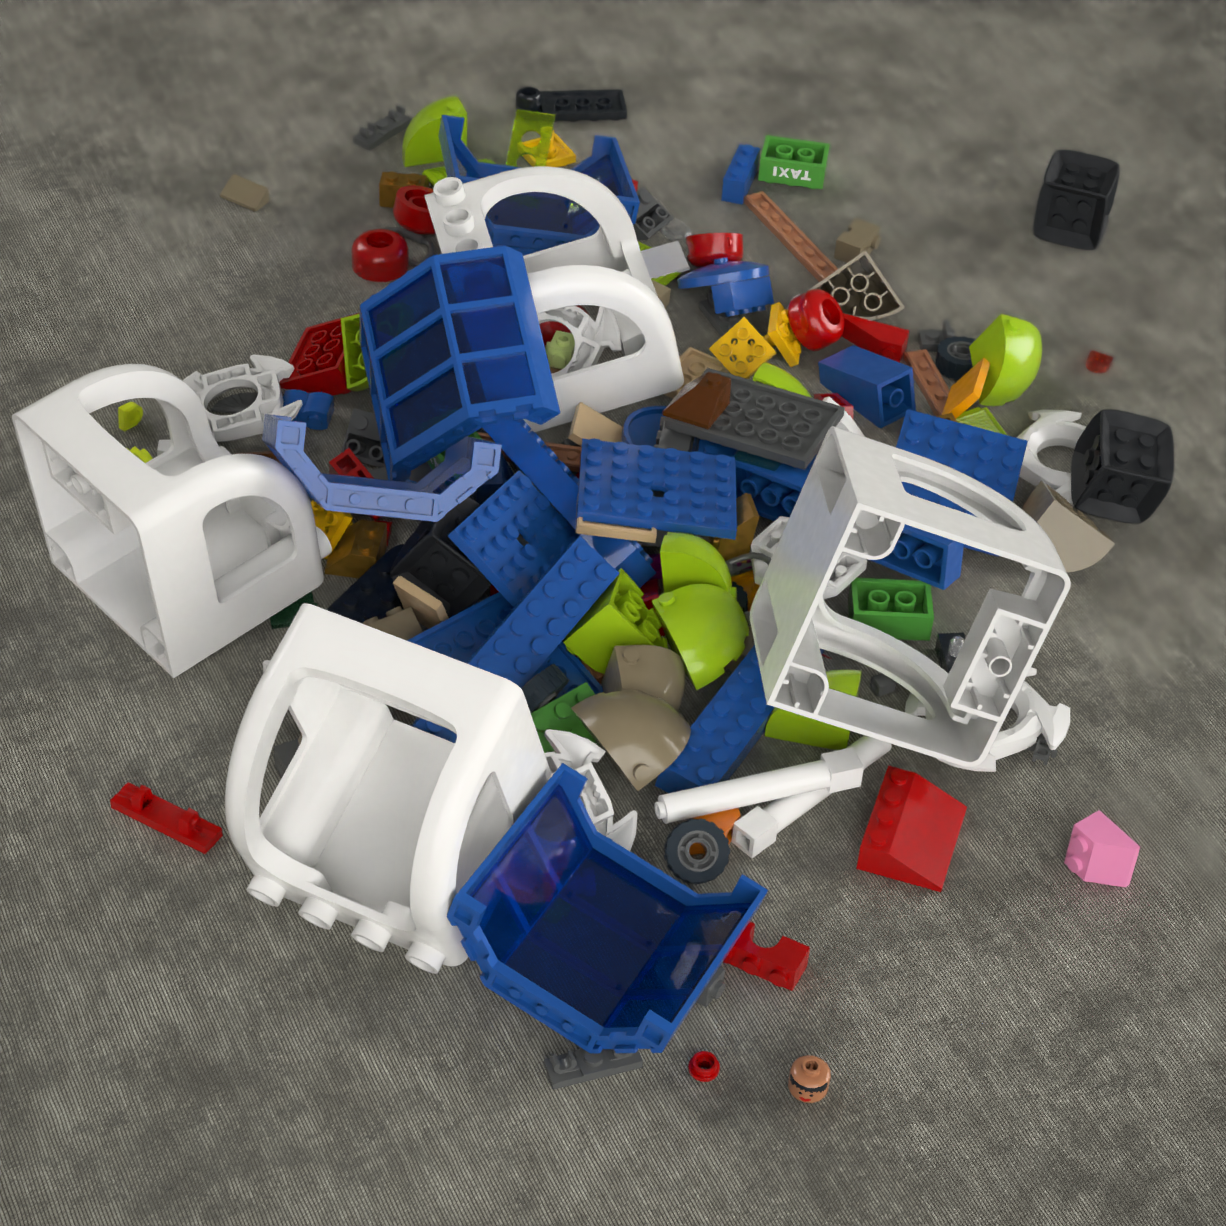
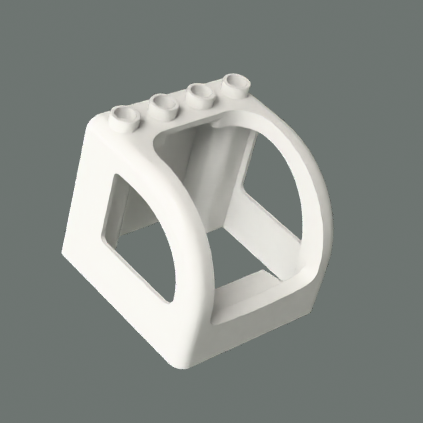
M533 166L504 171L464 184L455 177L444 178L434 185L433 193L424 195L441 254L493 247L485 223L486 214L498 201L520 193L546 192L564 196L583 206L600 224L599 230L592 236L523 256L537 314L573 305H595L610 308L616 317L621 333V350L624 357L553 377L560 414L542 425L523 419L530 426V431L538 432L572 422L575 408L580 402L598 413H602L675 391L683 385L684 376L671 320L655 291L638 245L632 221L620 200L602 183L574 170L549 166ZM486 262L451 267L447 270L456 303L512 296L506 270ZM514 305L459 313L471 352L523 345ZM525 354L474 361L486 402L535 395Z
M123 364L102 368L73 380L12 415L51 562L173 678L322 584L324 575L321 559L332 553V547L325 533L315 525L311 501L303 485L295 475L274 459L256 454L231 455L225 447L218 446L211 432L201 400L186 383L172 373L145 364ZM154 398L165 414L171 446L164 453L144 463L111 436L89 413L123 400Z
M831 426L819 449L750 610V623L767 705L964 767H974L981 764L985 760L1071 586L1070 578L1054 544L1041 526L1024 510L972 477L920 455ZM902 482L911 483L934 492L958 504L975 516L913 496L904 490ZM906 524L1020 562L1024 569L1031 571L1022 596L989 589L948 674L928 657L904 642L864 623L839 615L828 607L823 599V593L842 551L869 560L882 559L893 551ZM820 648L858 661L890 677L915 695L925 705L933 719L917 717L829 689Z
M304 603L301 605L261 676L239 726L226 780V824L229 836L236 850L254 875L246 889L253 897L275 907L279 906L283 897L302 905L298 913L308 922L323 929H331L335 919L355 927L351 936L360 944L375 951L383 952L388 942H391L408 950L405 958L410 963L424 971L437 974L442 964L451 967L458 966L468 958L461 944L463 936L457 925L452 926L447 918L454 897L552 777L524 693L518 685L488 671L315 605ZM387 705L453 731L457 734L456 743L394 720ZM287 710H289L302 733V741L259 818L260 795L267 762ZM541 812L530 824L531 830H533ZM523 836L518 839L497 866L505 883L526 843ZM490 877L486 879L473 896L474 899L487 906L480 922L481 929H483L499 897Z

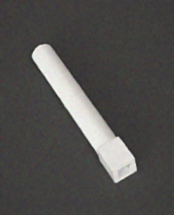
M863 735L847 748H854L864 769H866L889 752L892 744ZM825 788L775 799L763 809L757 806L734 822L731 842L749 857L754 858L776 841L777 833L832 793H828Z
M853 747L821 754V758L818 761L659 795L658 802H655L654 805L655 813L658 819H662L665 824L825 788L828 793H834L861 787L864 766Z

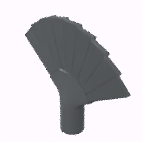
M246 392L224 397V399L219 400L214 405L211 411L232 414L241 412L256 400L258 393Z

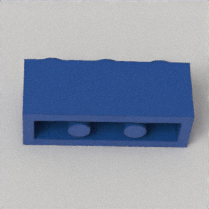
M739 144L723 178L721 201L743 205L744 196L748 194L758 171L760 148L749 144Z
M770 276L711 286L716 314L725 312L726 317L766 310L765 305L774 304Z

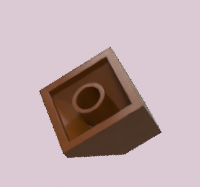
M707 372L680 390L663 410V416L708 430L730 404L731 378L721 376L718 373Z

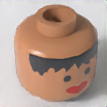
M810 1055L796 1059L790 1068L788 1088L791 1095L804 1103H815L822 1100L829 1090L831 1071L828 1064L821 1058Z

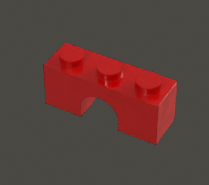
M725 916L712 937L711 947H723L742 918L738 916ZM749 922L723 963H728L744 970L748 974L770 981L778 987L793 991L807 967L810 947L785 936H782L780 941L773 947H760L753 943L755 923Z

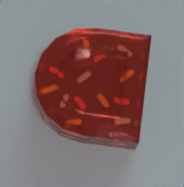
M1091 350L1087 357L1086 367L1094 373H1105L1111 367L1114 357Z

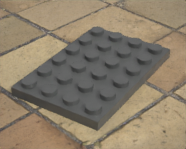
M707 368L703 374L711 372L731 378L730 404L708 430L669 417L665 419V428L805 470L819 451L830 427H836L843 418L845 407Z

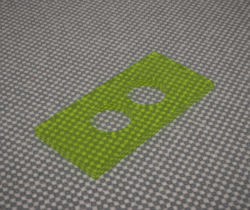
M517 109L506 166L518 167L517 161L519 157L525 154L532 155L536 159L535 166H546L555 114ZM529 131L537 132L541 137L539 144L532 148L522 144V136Z

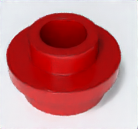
M700 1051L690 1059L688 1071L694 1079L708 1082L718 1076L720 1064L716 1056L711 1052Z

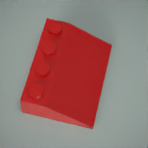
M341 318L307 327L288 362L295 369L289 378H283L279 382L281 389L302 390L307 393L323 392L332 396L351 392L352 390L347 389Z
M888 765L860 845L856 869L941 892L967 806L919 774Z

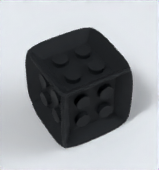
M1067 149L1055 151L1046 169L1044 183L1039 193L1034 216L1033 234L1042 240L1083 250L1097 249L1106 231L1108 216L1114 203L1120 175V164L1105 157Z
M1115 409L1099 411L1082 432L1072 456L1071 496L1074 507L1090 515L1124 523H1143L1149 519L1167 496L1174 477V438L1170 425L1155 418Z
M470 497L455 506L438 522L422 520L415 532L403 545L390 571L393 581L398 576H402L443 603L448 618L471 607L491 584L448 537L456 527L480 506L479 503Z

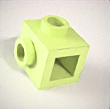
M556 330L552 341L547 342L545 350L548 356L549 367L563 369L571 361L575 350V341L572 333Z

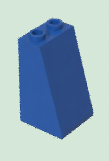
M855 345L818 362L820 384L832 393H838L854 406V410L878 428H883L905 417L907 409L916 411L912 367Z

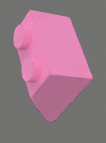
M1098 810L1074 824L1064 863L1085 882L1127 887L1131 881L1140 846Z

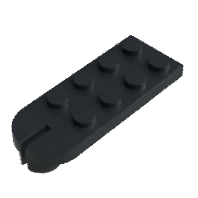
M525 86L516 92V113L520 118L527 121L576 122L579 120L618 121L620 119H627V108L622 89L539 91L535 87Z
M404 544L397 545L386 552L326 610L363 623L375 616L379 620L387 617L386 612L400 606L403 609L402 602L393 585L394 581L390 576V571Z

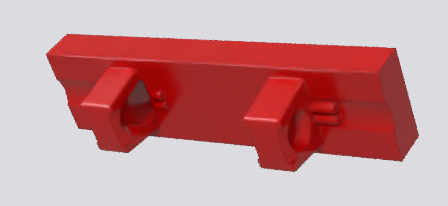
M127 782L110 800L111 808L203 854H206L223 836L221 827L199 817L197 811L188 808L186 811L152 794L151 789L144 785L137 787Z

